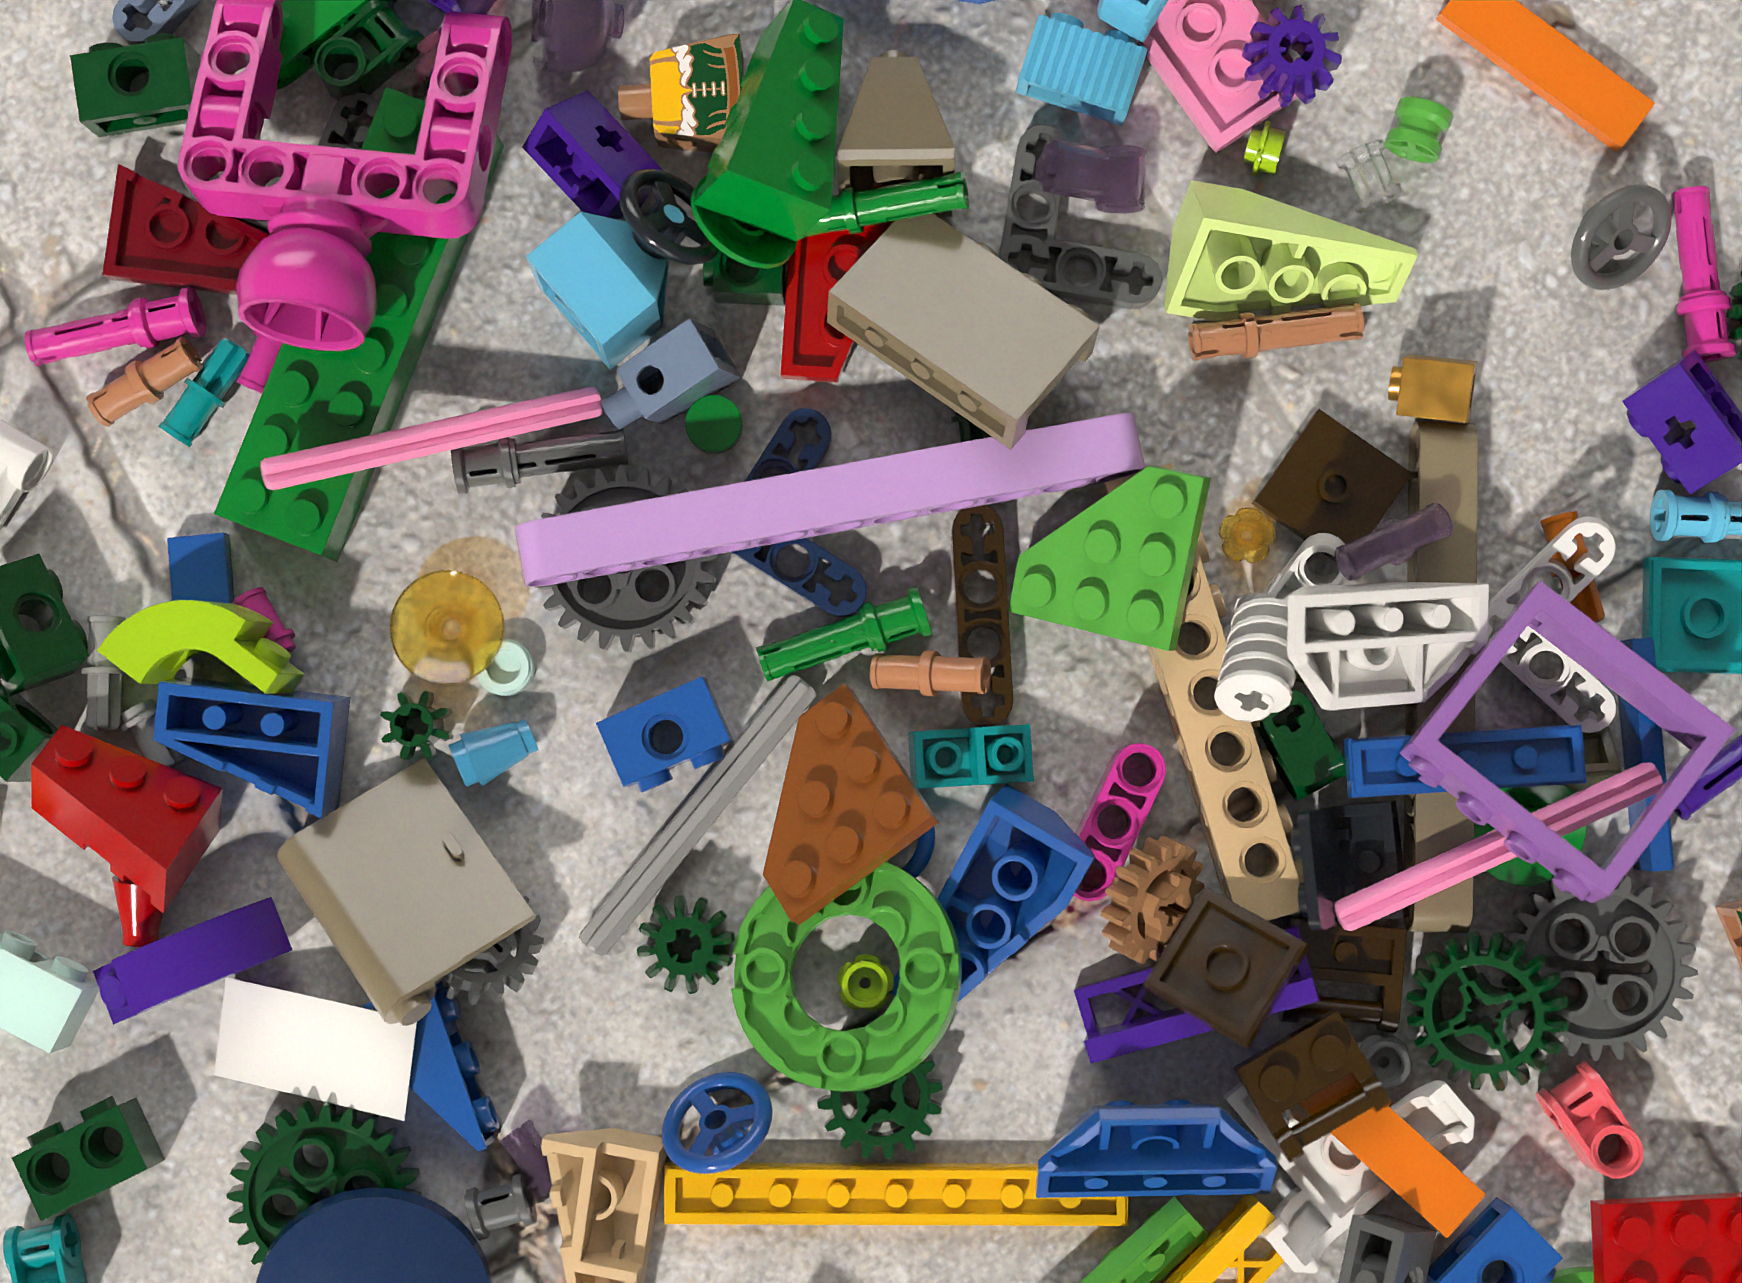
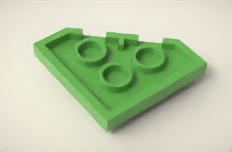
M1147 466L1019 555L1008 612L1166 651L1176 650L1211 477L1160 466Z

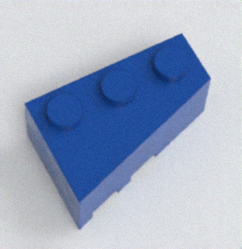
M178 677L159 682L153 740L218 771L225 770L255 784V788L270 795L276 794L306 808V812L322 819L338 809L340 804L351 697L294 690L293 693H264L254 685Z

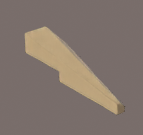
M618 1128L546 1134L542 1139L541 1148L543 1156L547 1155L552 1188L550 1190L552 1208H556L562 1236L560 1252L566 1283H644L667 1154L663 1146L662 1137Z

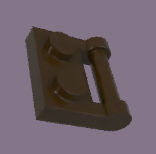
M1287 917V928L1298 926L1302 941L1308 944L1309 950L1306 955L1315 980L1380 985V992L1377 1001L1319 996V1001L1278 1012L1279 1021L1299 1023L1300 1018L1317 1019L1335 1009L1339 1012L1344 1022L1376 1025L1378 1031L1397 1032L1401 1013L1407 929L1365 925L1356 930L1347 931L1339 924L1325 930L1312 931L1309 927L1308 919ZM1298 968L1293 975L1299 974Z
M1335 1009L1232 1067L1288 1163L1303 1156L1304 1147L1371 1108L1377 1113L1392 1104L1385 1088L1374 1074L1341 1015ZM1348 1074H1352L1359 1086L1358 1089L1289 1128L1281 1113Z

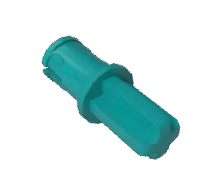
M222 339L193 380L186 378L184 383L188 385L158 427L190 448L193 440L217 406L221 408L225 406L226 403L222 401V398L243 370L250 354L232 340Z

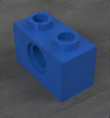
M703 676L596 723L623 787L638 784L641 793L673 780L669 769L689 760L695 770L725 757L722 746L734 741L710 685ZM665 721H674L683 732L681 746L671 754L661 753L653 743L654 730Z
M1496 1197L1429 1266L1426 1283H1482L1484 1268L1495 1260H1503L1504 1274L1497 1283H1550L1556 1274L1554 1267L1563 1257L1511 1206Z

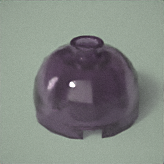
M533 0L531 42H539L543 39V57H533L534 66L537 71L559 74L578 73L597 65L606 56L611 39H620L624 28L623 5L614 4V0Z

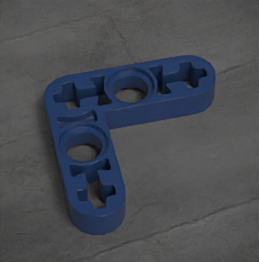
M799 408L791 412L783 420L744 482L760 479L761 475L770 468L779 467L786 470L789 474L800 472L789 459L774 454L779 447H782L789 455L797 440L796 435L791 431L795 425L804 428L810 421L817 424L815 432L821 441L817 446L810 443L804 445L797 458L800 462L808 463L803 471L816 469L831 444V428L827 419L819 411L811 408ZM807 538L772 544L766 562H761L755 558L763 551L761 546L731 552L803 599L835 617H849L857 613L858 608L863 606L862 604H864L867 597L864 578L854 567ZM789 545L803 547L810 557L808 569L797 577L786 576L777 567L779 552ZM821 559L831 564L823 572L828 578L835 582H841L847 576L853 580L851 590L857 597L852 603L843 600L838 606L832 605L829 602L832 596L831 591L818 582L816 583L814 593L803 588L815 577Z

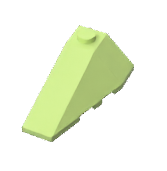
M1191 180L1172 229L1164 308L1166 313L1221 322L1237 319L1238 313L1270 309L1271 314L1276 315L1291 312V307L1323 303L1327 308L1352 303H1359L1360 306L1392 303L1397 301L1418 257V253L1415 248L1244 189Z

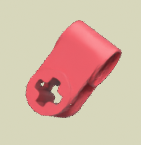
M1583 1061L1576 1066L1577 1073L1552 1090L1548 1091L1542 1088L1535 1093L1536 1099L1547 1117L1564 1135L1579 1160L1586 1167L1611 1178L1628 1177L1640 1168L1644 1158L1643 1145L1640 1138L1616 1105L1615 1099L1603 1079L1587 1062ZM1609 1134H1615L1619 1141V1152L1612 1161L1602 1163L1598 1155L1600 1141Z

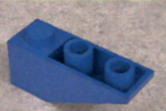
M441 981L435 984L436 993L430 1001L432 1004L431 1010L417 1021L409 1087L477 1151L488 1148L496 1140L493 1131L499 1129V1120L492 1100L489 1096L481 1097L474 1076L480 1074V1065L475 1049L470 1041L462 1042L455 1020L461 1019L458 999L456 996L452 1000L446 997L449 986L443 987ZM372 1002L363 1005L365 1009L377 1011Z

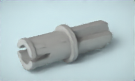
M87 617V623H89L88 667L82 668L81 674L87 675L86 725L89 729L116 730L120 729L122 725L123 675L128 674L100 654L97 649L105 638L119 624L126 620L125 617Z

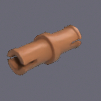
M180 337L174 344L145 362L135 360L127 365L124 375L95 393L92 392L87 395L86 400L89 402L87 405L94 417L102 425L109 427L116 420L145 402L153 405L163 399L166 389L190 374L200 371L203 368L201 357L187 339Z
M925 650L921 656L884 655V653H877L873 655L871 660L870 681L873 689L920 690L923 696H937L939 691L978 692V694H985L990 687L991 666L988 657H941L939 651Z

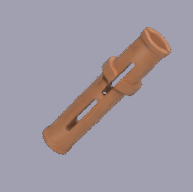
M1359 303L1268 316H1254L1252 312L1240 313L1237 319L1189 324V351L1193 361L1239 354L1244 359L1257 357L1258 352L1272 349L1317 345L1334 341L1361 340L1363 338L1362 332H1364V316Z

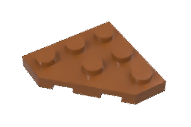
M845 683L798 718L763 870V876L790 921L798 925L809 919L939 823L854 691Z

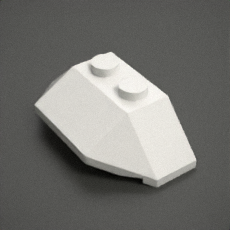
M1385 582L1301 587L1288 594L1287 656L1322 709L1339 710L1425 702L1458 671L1470 654H1476L1488 643L1489 584Z

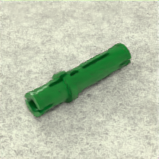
M958 171L954 174L856 191L855 186L843 188L840 195L832 196L831 211L800 239L846 229L849 230L850 234L861 233L864 231V226L944 211L968 209L969 199L968 197L965 198V196H968L969 193L963 171Z

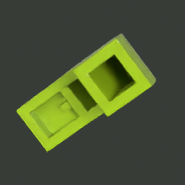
M176 600L152 605L124 620L105 638L97 649L100 654L139 684H159L160 681L173 679L188 660L203 652H208L221 659L264 693H293L305 675L288 662L291 655L286 649L269 639L263 638L273 624L271 620L249 608L224 602Z

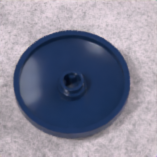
M365 1188L342 1192L311 1205L292 1219L270 1245L262 1261L256 1283H492V1278L486 1257L477 1239L468 1227L449 1210L428 1198L411 1192L390 1188Z

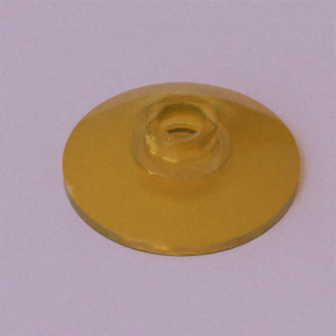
M455 570L434 571L414 580L398 597L390 618V639L400 662L415 676L435 684H459L478 676L494 661L504 638V615L495 594L481 580L465 572ZM457 619L461 624V632L455 639L448 640L443 634L444 625L449 620Z

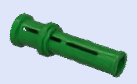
M917 586L909 588L908 595L876 606L871 602L862 604L863 607L858 608L859 614L847 617L846 619L793 635L778 642L756 647L767 682L869 647L872 652L878 650L879 653L887 650L888 643L921 633L924 637L933 635Z

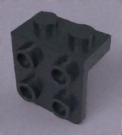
M1396 801L1327 806L1298 813V823L1293 824L1291 830L1292 849L1295 857L1302 859L1304 882H1301L1298 886V905L1302 917L1308 918L1309 927L1312 931L1325 930L1340 924L1334 910L1336 901L1404 871ZM1408 906L1378 920L1408 917Z

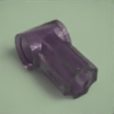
M1056 139L1045 143L1043 152L1036 161V181L1042 185L1043 192L1094 201V208L1101 212L1113 214L1140 212L1145 209L1147 151L1144 148L1131 145H1109L1096 148Z

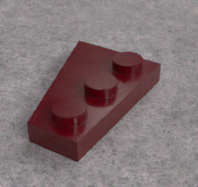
M118 164L102 275L109 280L174 288L192 287L194 290L237 295L236 286L241 267L249 254L270 235L233 217L209 213L200 203L186 197L184 194L165 185L162 186Z

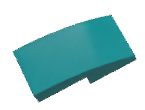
M1030 724L908 732L910 775L917 789L1034 782Z

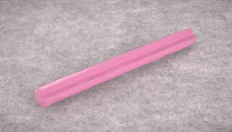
M585 387L265 458L260 464L261 474L265 486L270 490L348 474L599 417L603 412L601 397L596 387Z
M1641 763L1531 814L1561 837L1657 794L1664 784L1659 771L1653 763ZM1495 829L1336 901L1334 904L1335 914L1345 930L1353 931L1517 856L1505 846L1504 840L1506 837Z

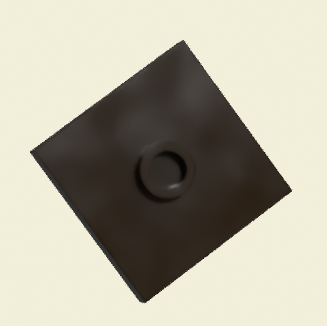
M1318 409L1251 504L1304 541L1318 533H1329L1338 537L1347 547L1350 565L1413 473ZM1322 552L1338 564L1337 560L1334 558L1333 555L1326 552Z
M1204 886L1143 985L1147 991L1248 1050L1309 950L1306 942Z

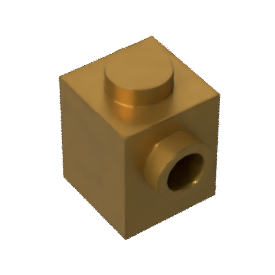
M1413 354L1403 357L1402 367L1392 366L1388 400L1398 401L1396 415L1467 423L1471 415L1478 361Z

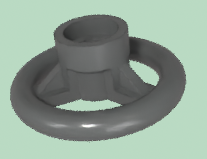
M1629 185L1611 192L1586 212L1576 231L1571 248L1572 268L1580 282L1596 290L1615 289L1632 282L1654 263L1663 250L1671 229V209L1663 193L1648 185ZM1635 202H1644L1652 209L1654 222L1651 234L1638 232V228L1632 224ZM1629 250L1640 252L1631 262L1610 273L1597 272L1615 255L1625 254Z

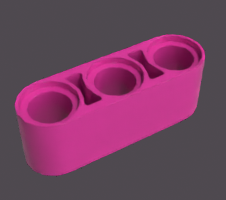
M1143 743L1125 745L1118 749L1111 757L1075 833L1095 855L1094 859L1100 863L1103 875L1096 887L1089 890L1078 888L1074 894L1078 899L1095 901L1107 896L1105 893L1106 888L1112 885L1115 877H1118L1115 869L1118 865L1124 866L1165 778V760L1154 747ZM1133 753L1142 754L1151 765L1150 777L1141 786H1133L1128 783L1122 772L1123 762ZM1109 805L1120 807L1127 818L1125 830L1115 838L1105 837L1100 832L1097 823L1100 812Z

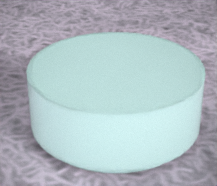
M501 638L489 642L481 649L476 659L475 671L480 684L489 692L501 696H513L524 691L532 682L535 674V661L529 649L522 643L512 639Z

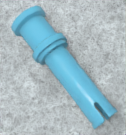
M1659 490L1654 495L1651 504V533L1657 541H1668L1672 536L1700 537L1705 543L1718 542V540L1724 539L1726 535H1742V501H1728L1726 496L1713 491L1706 492L1703 497L1675 496L1671 490ZM1682 515H1694L1692 518H1681Z

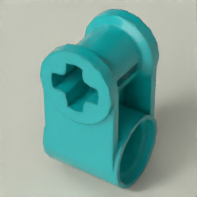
M70 1214L57 1216L51 1224L26 1230L22 1226H14L6 1230L3 1238V1252L12 1283H86L81 1258L80 1234L78 1226ZM44 1244L49 1245V1247L43 1249L36 1248V1246Z

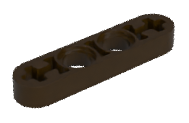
M987 505L962 509L958 512L952 523L951 545L958 657L975 658L970 654L967 647L968 637L975 629L989 628L996 633L1000 641L997 655L989 661L991 668L999 665L1002 666L1003 678L991 676V691L995 695H1002L1003 705L993 708V717H983L982 709L972 707L970 702L971 697L979 695L978 692H960L962 710L968 720L978 726L989 727L1001 723L1011 712L1013 706V682L1003 524L1000 516L994 509ZM971 516H981L983 525L992 526L993 534L986 535L983 539V556L994 552L996 564L979 560L964 566L962 565L961 554L973 556L972 538L967 535L962 536L961 527L969 526ZM977 571L990 574L997 586L994 598L982 604L971 601L964 591L965 579L971 573Z

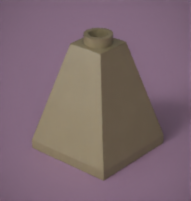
M899 50L886 51L878 57H872L838 147L839 195L842 189L855 186L856 191L954 174L955 147L918 57H910L906 52ZM952 210L939 212L944 217H952Z

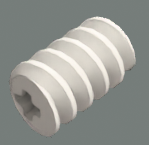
M1262 593L1246 594L1237 598L1230 625L1231 629L1226 642L1227 646L1222 659L1223 664L1218 677L1219 682L1214 694L1217 706L1224 714L1236 721L1254 722L1263 720L1270 713L1279 712L1288 707L1292 699L1291 688L1296 679V668L1287 656L1288 602Z

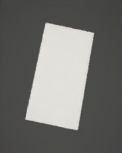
M227 977L225 978L214 1075L405 1121L417 1022L407 1026H402L400 1022L387 1024L378 1011Z

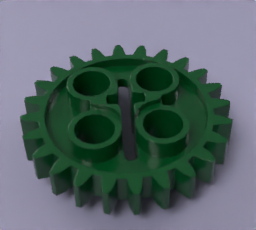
M309 1101L303 1102L298 1108L297 1121L289 1111L283 1109L275 1117L277 1129L264 1122L255 1132L260 1143L248 1141L240 1150V1153L249 1162H238L230 1172V1175L244 1183L233 1186L226 1196L231 1201L243 1203V1206L235 1210L228 1219L229 1223L247 1224L248 1229L237 1240L238 1245L256 1242L259 1246L251 1263L255 1265L262 1262L270 1245L282 1229L299 1213L319 1202L317 1197L322 1187L329 1188L333 1192L331 1196L355 1190L352 1184V1177L365 1175L370 1177L378 1188L403 1190L422 1196V1192L406 1188L407 1185L417 1179L420 1174L419 1168H402L401 1165L412 1149L410 1146L393 1150L390 1145L398 1129L393 1127L379 1134L375 1130L379 1119L378 1114L373 1113L363 1123L357 1120V1109L348 1108L343 1115H337L335 1104L330 1102L324 1103L319 1115H316ZM314 1144L321 1147L327 1154L328 1165L324 1167L311 1165L303 1155V1146ZM287 1167L292 1176L283 1175L280 1168ZM284 1194L289 1196L296 1204L297 1214L284 1215L276 1210L272 1202V1195Z

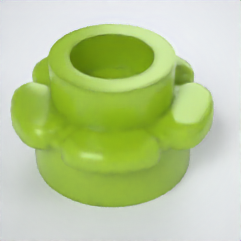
M1272 121L1265 122L1263 131L1251 129L1243 162L1253 164L1252 175L1257 177L1258 172L1275 176L1287 131L1270 127Z
M862 954L856 956L855 961L852 963L846 962L843 964L838 972L837 984L841 987L840 997L845 1005L854 1010L865 1008L867 1011H875L888 1001L887 993L893 989L894 978L890 968L885 965L882 966L878 957ZM865 977L871 981L870 987L866 989L862 988L859 983Z

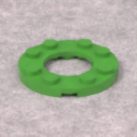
M889 862L883 863L800 925L790 921L771 887L768 886L748 911L739 929L733 949V954H736L734 969L735 988H731L737 1017L750 1043L771 1066L782 1074L805 1085L825 1090L848 1092L872 1089L888 1084L914 1069L933 1051L945 1034L953 1018L961 989L962 968L959 943L948 914L939 900L923 883ZM853 915L871 919L887 931L898 949L900 982L896 997L882 1016L866 1027L840 1031L824 1027L806 1013L796 996L793 970L797 952L811 931L829 919Z

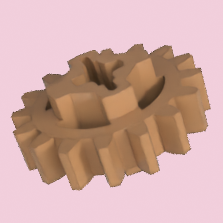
M1161 835L1158 841L1151 837L1146 838L1143 852L1134 847L1130 850L1129 865L1126 868L1118 865L1115 869L1118 877H1115L1112 885L1106 888L1105 893L1112 898L1111 904L1101 910V917L1109 920L1102 930V935L1111 940L1109 943L1111 949L1141 964H1145L1148 957L1155 961L1159 960L1163 952V946L1167 947L1195 902V895L1204 887L1203 882L1196 880L1204 867L1202 863L1195 861L1197 856L1195 850L1164 835Z

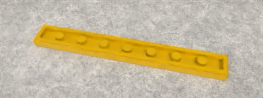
M666 1162L664 1166V1224L1128 1226V1196L1036 1198L1037 1164L740 1163L726 1171L712 1174L692 1173L680 1168L674 1162Z

